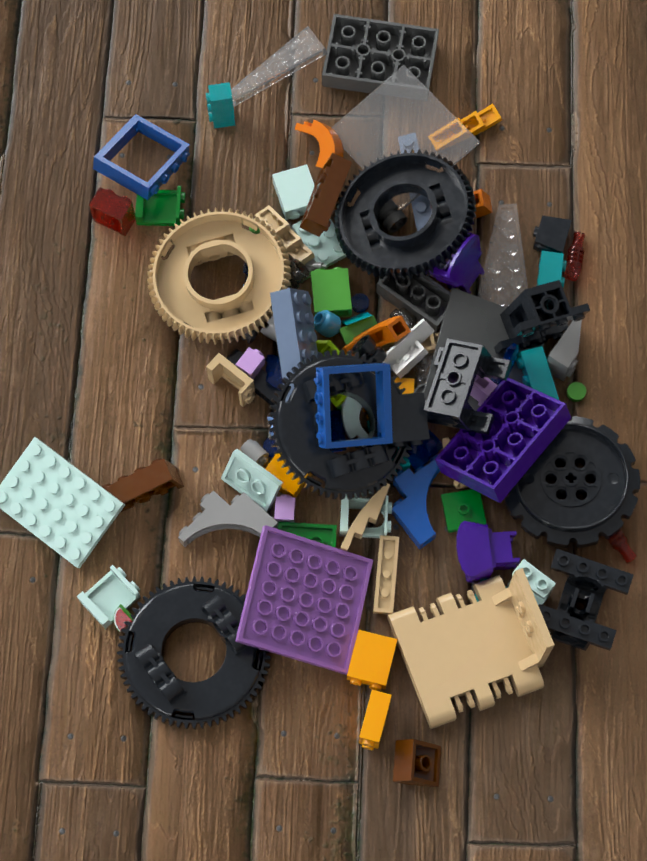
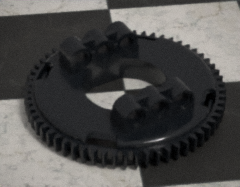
M412 149L410 153L404 150L402 154L397 151L396 155L390 153L389 157L383 155V159L379 160L377 158L375 163L370 161L371 165L369 167L364 165L365 169L363 171L358 169L359 175L353 174L354 180H348L350 185H345L346 191H341L342 197L338 198L339 203L336 204L337 210H335L336 216L334 217L337 240L343 253L346 254L347 259H350L352 264L355 263L356 267H360L362 272L366 270L368 275L373 273L374 277H377L379 274L381 279L386 275L388 280L394 276L395 281H397L399 276L402 277V280H405L407 275L411 280L413 274H416L417 278H419L421 272L426 276V270H430L433 273V267L436 266L440 269L439 264L441 262L446 265L445 259L452 260L451 254H456V249L461 247V243H464L466 240L465 237L470 236L468 231H473L471 225L475 224L473 218H476L475 211H477L475 195L471 184L456 164L454 165L451 160L448 161L446 157L442 159L440 154L436 156L432 152L429 155L427 150L422 154L420 149L415 153ZM426 165L433 166L438 169L442 167L444 171L438 173L436 171L427 169ZM357 191H360V195L354 205L349 207L348 202L351 203ZM404 193H417L430 200L432 206L431 217L419 231L402 237L391 236L381 231L377 220L378 215L385 203L391 198Z
M333 350L332 355H330L329 351H326L324 356L320 352L317 358L315 355H312L310 360L305 358L304 364L299 362L297 364L298 368L294 366L291 369L293 373H286L288 378L284 377L281 380L284 385L279 384L277 386L281 391L276 390L274 392V395L278 398L271 399L275 405L269 406V409L274 410V412L269 413L268 416L272 417L273 420L268 421L267 424L273 425L272 428L268 429V432L274 433L273 436L269 437V440H275L271 447H277L278 449L274 452V455L280 454L281 457L277 461H284L281 468H289L286 474L293 473L292 480L299 478L298 485L303 482L306 483L304 489H308L311 486V493L318 490V496L325 492V498H329L332 494V499H337L339 494L340 500L345 499V496L350 500L353 495L356 499L360 498V493L362 497L367 496V491L369 494H373L374 489L376 491L381 490L380 485L382 487L387 486L386 481H393L390 475L396 477L398 474L395 470L401 471L403 469L399 464L404 465L407 463L403 457L408 458L410 456L406 451L412 450V447L408 446L411 443H405L404 447H399L393 461L392 459L398 447L394 448L393 444L366 445L359 450L343 455L319 447L313 424L314 414L317 409L315 402L317 384L314 381V378H316V367L373 364V357L366 360V354L359 358V352L352 356L351 350L346 355L344 350H341L338 355L337 351ZM375 371L329 374L330 398L345 395L359 402L369 418L370 432L368 438L378 437ZM397 376L391 378V395L402 394L406 390L405 388L399 389L401 382H394ZM291 383H293V384H294V389H293L292 393L290 394V397H289L288 401H287V402H282V401H285V399H286V397H287V394H288V392H289L290 389H291V386H289V385H290ZM308 473H311L317 478L324 480L325 486L321 487L322 483L311 478L310 476H307L306 478L304 477Z
M195 576L192 582H189L188 577H186L184 583L178 578V584L174 585V582L171 580L170 587H167L163 583V590L156 587L157 593L154 594L150 591L149 599L143 596L144 604L137 602L140 607L139 609L132 608L135 613L134 616L130 615L133 621L124 622L128 628L121 629L125 636H119V639L124 643L118 644V647L123 649V651H119L117 654L123 658L117 661L119 664H123V666L119 667V671H125L120 676L122 679H128L123 684L124 686L130 685L127 689L128 693L134 692L131 696L132 700L139 698L136 702L137 706L143 703L141 709L145 711L149 708V716L156 713L155 720H158L161 716L163 724L168 719L170 726L177 722V728H180L182 723H184L185 729H188L189 724H192L194 730L197 724H200L201 728L204 729V723H208L211 728L212 721H215L217 725H220L219 719L221 718L224 722H227V715L234 719V711L241 714L239 707L242 706L244 709H247L245 702H253L250 696H258L255 689L262 690L259 682L265 683L262 675L268 676V672L264 668H270V664L265 661H271V656L266 655V653L271 652L265 650L259 652L257 668L255 669L254 665L258 648L235 642L246 594L240 597L239 589L233 592V585L227 589L226 582L220 586L218 579L213 584L210 577L207 582H204L203 577H201L200 582H197ZM189 623H203L213 627L226 645V657L219 671L212 677L200 682H186L178 679L163 659L164 646L169 636L177 628ZM134 633L135 636L133 640L132 651L130 652L131 641ZM175 711L193 713L195 716V720H193V716L176 714L175 717H173L172 714Z

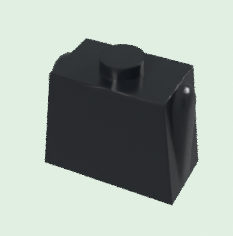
M542 215L539 227L535 226L533 237H536L533 249L539 252L563 253L572 220Z

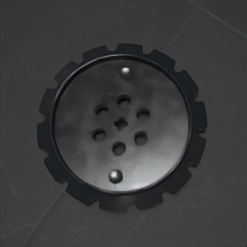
M573 416L572 420L567 422L508 493L509 496L505 498V505L514 520H523L521 528L535 539L545 536L547 538L546 543L552 546L568 548L569 543L574 542L577 548H583L598 544L599 536L609 539L622 529L624 524L621 520L622 518L630 519L638 501V498L633 494L638 493L640 490V472L638 469L631 467L636 461L631 449L626 443L619 444V435L603 424L600 427H595L592 419ZM561 463L565 467L558 468L555 466V464ZM581 463L584 465V467L578 468L575 466V464ZM553 479L555 483L549 484L546 480ZM592 479L595 483L589 484L585 480ZM561 494L564 495L566 499L560 500L556 496ZM576 495H584L585 499L580 500L576 497Z

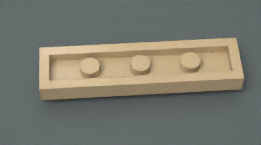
M380 535L373 613L390 615L393 613L399 537Z

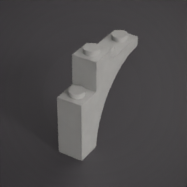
M212 491L210 494L204 495L200 501V507L203 512L197 513L192 520L193 522L181 529L178 539L186 547L196 538L206 533L223 529L242 530L260 538L264 525L278 529V522L244 492L240 496L236 495L231 501V505H229L215 491Z

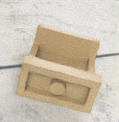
M218 353L206 366L209 381L215 385L223 377L239 390L240 405L244 407L246 404H250L255 398L254 380Z

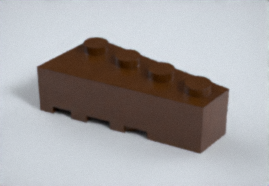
M334 153L330 155L318 174L299 228L318 237L321 236L323 231L327 232L331 224L329 219L332 218L336 210L335 204H337L338 198L341 195L340 192L345 184V179L352 164L351 161Z
M164 458L154 460L147 467L136 469L135 473L129 476L125 475L118 478L117 482L102 486L125 504L121 512L133 508V503L135 502L145 503L150 501L153 495L161 494L163 496L168 494V489L177 486V489L184 487L176 466Z

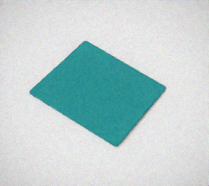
M363 312L341 322L349 325L370 317L372 314Z

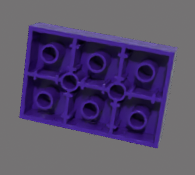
M507 378V381L502 380L476 410L494 415L495 418L489 435L460 429L435 458L442 474L499 503L502 502L571 419L566 403L511 378Z

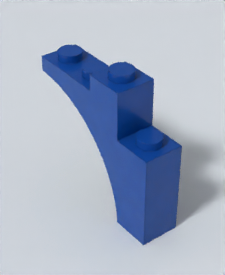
M439 454L431 458L430 463L426 466L421 465L414 471L415 474L410 469L406 471L401 470L393 480V486L404 500L399 499L393 504L392 515L419 550L433 541L436 536L428 518L426 498L431 483L440 472L435 461Z

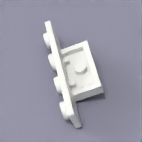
M424 319L419 321L410 330V333L401 338L386 352L387 357L383 363L390 364V370H393L400 379L428 354V351L421 343L434 332V329Z

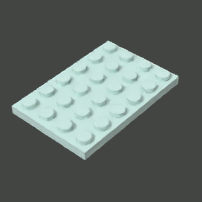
M36 437L33 438L0 484V509L77 568L82 566L125 506L123 502Z

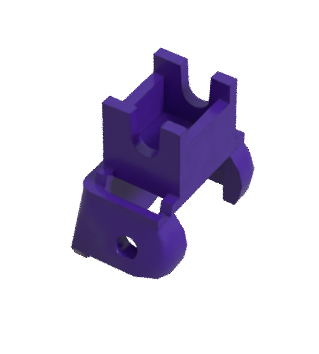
M469 233L470 236L465 237L464 243H461V247L456 249V254H452V260H448L443 269H438L435 266L433 267L434 272L432 273L429 270V273L436 280L446 283L449 289L458 287L461 291L471 294L470 287L478 275H483L485 272L478 261L482 254L479 235Z
M463 521L457 530L456 550L460 566L466 575L468 583L489 579L493 570L516 569V564H519L520 558H513L511 542H513V538L517 535L516 531L492 532V529L488 528L487 524Z

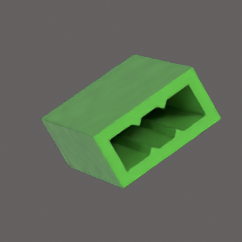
M335 267L328 270L319 268L311 271L314 317L323 310H329L338 317L352 316L348 268Z

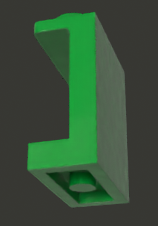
M178 186L177 190H159L149 200L137 194L136 224L145 226H174V224H177L179 226L181 224L180 219L184 220L185 217L182 203L186 201V193L182 192V187Z

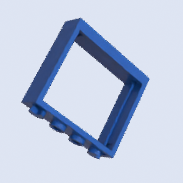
M135 114L94 156L93 169L149 200L154 193L157 194L162 184H166L170 176L178 171L180 165L187 161V157L190 155V144ZM138 132L175 152L148 182L111 162Z
M374 363L316 367V378H314V381L317 384L315 402L318 412L315 418L318 424L316 438H318L319 447L330 449L393 443L390 364ZM375 371L378 437L331 441L329 374Z

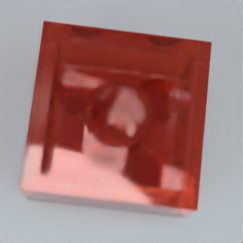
M101 187L98 189L89 204L94 222L126 236L135 222L133 202L126 196L116 195L111 189H103Z

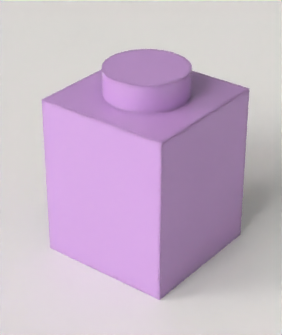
M248 347L235 366L251 379H254L265 365V358L259 350H253Z
M286 494L280 495V497L276 496L274 519L277 522L295 521L296 499Z

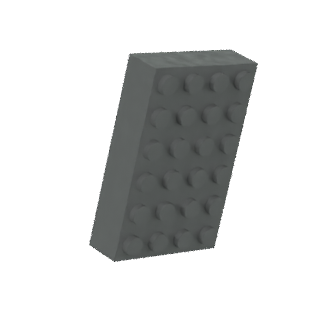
M334 14L322 72V86L428 102L439 29Z

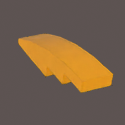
M491 104L478 113L474 111L461 120L460 118L454 120L428 138L436 151L440 152L487 130L502 121V118L495 106Z

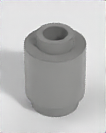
M249 439L241 446L240 450L242 453L260 466H264L268 462L269 453L257 441Z

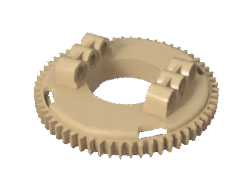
M215 207L214 212L208 209L205 214L201 210L198 216L193 213L194 217L190 218L187 216V221L185 222L180 219L181 224L179 226L174 224V230L169 228V235L164 233L165 240L159 239L161 245H156L157 251H152L154 257L150 258L151 264L148 265L150 270L147 272L149 277L147 278L148 289L155 310H158L159 316H162L164 322L167 321L169 327L172 326L173 331L178 329L179 335L184 333L185 338L191 335L192 341L198 337L200 343L203 339H206L207 344H209L210 340H213L214 345H216L217 340H221V343L224 344L225 339H228L229 343H231L232 338H235L238 342V336L246 339V333L253 336L252 330L259 332L258 327L264 328V322H268L269 317L273 316L270 293L287 289L288 286H291V263L288 260L289 255L286 253L287 249L283 241L280 240V236L276 235L275 230H271V226L269 224L266 225L264 220L260 222L258 216L253 219V215L250 213L247 217L245 211L240 214L238 209L235 213L232 212L231 208L228 212H225L224 208H222L221 212H218ZM242 225L248 226L254 229L255 231L259 229L260 233L254 234L251 231L242 228ZM174 244L175 248L170 253L168 259L162 260L161 256L165 257L170 247ZM237 255L248 266L247 281L236 294L211 300L200 296L191 287L190 280L193 268L204 262Z

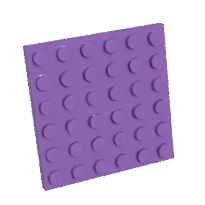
M264 525L235 642L347 675L359 629L373 560Z

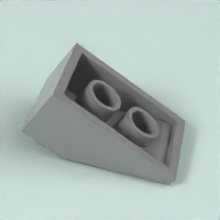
M582 320L572 321L547 359L551 374L562 381L567 376L569 378L572 376L578 363L576 358L579 351Z

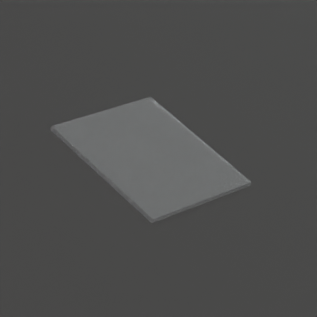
M405 65L401 66V68L331 127L338 134L343 149L363 170L365 169L364 165L369 167L371 165L370 161L375 163L377 158L379 160L383 159V155L389 157L390 153L396 155L397 151L402 154L404 150L410 153L412 149L415 153L420 149L422 154L426 150L429 155L432 152L436 156L440 154L442 159L446 157L448 161L451 160L455 165L480 143ZM426 165L427 169L436 171L438 173L444 171L442 167L438 169L433 166ZM404 193L391 198V200L402 211L420 194Z

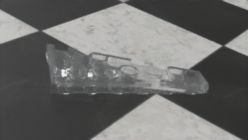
M309 26L304 28L231 89L233 106L240 104L328 54Z
M517 203L498 205L483 269L485 273L482 275L477 297L504 307H508L525 289H528Z

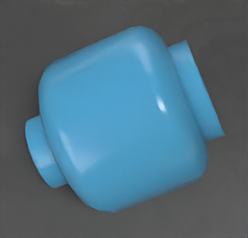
M323 310L315 315L314 329L325 337H333L339 333L341 328L340 317L329 310Z

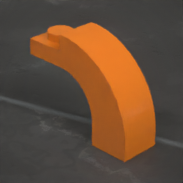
M313 120V123L304 121V124L296 123L294 130L312 135L319 142L320 153L316 164L317 167L322 168L332 153L343 157L342 142L338 134L330 126Z
M401 315L395 316L362 332L342 349L346 354L366 335H370L376 342V346L381 347L391 342H397L411 331Z

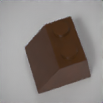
M416 739L396 740L393 782L406 785L439 787L441 746Z

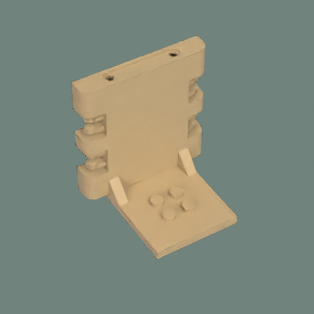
M523 568L515 570L508 588H505L500 575L474 584L473 588L479 600L478 602L472 590L467 591L468 599L471 602L467 606H465L463 597L460 594L455 595L459 609L451 593L437 597L436 602L441 615L436 605L432 603L430 604V610L434 618L429 620L425 609L421 607L419 608V613L423 622H420L413 606L387 616L430 729L456 720L457 717L451 700H454L458 712H463V705L459 699L461 696L465 695L468 706L474 708L475 703L471 695L473 693L479 711L495 705L489 686H491L497 699L501 698V692L497 686L499 682H503L505 691L508 694H512L513 690L508 680L510 679L517 697L544 687V681L539 668L543 667L554 647V642Z

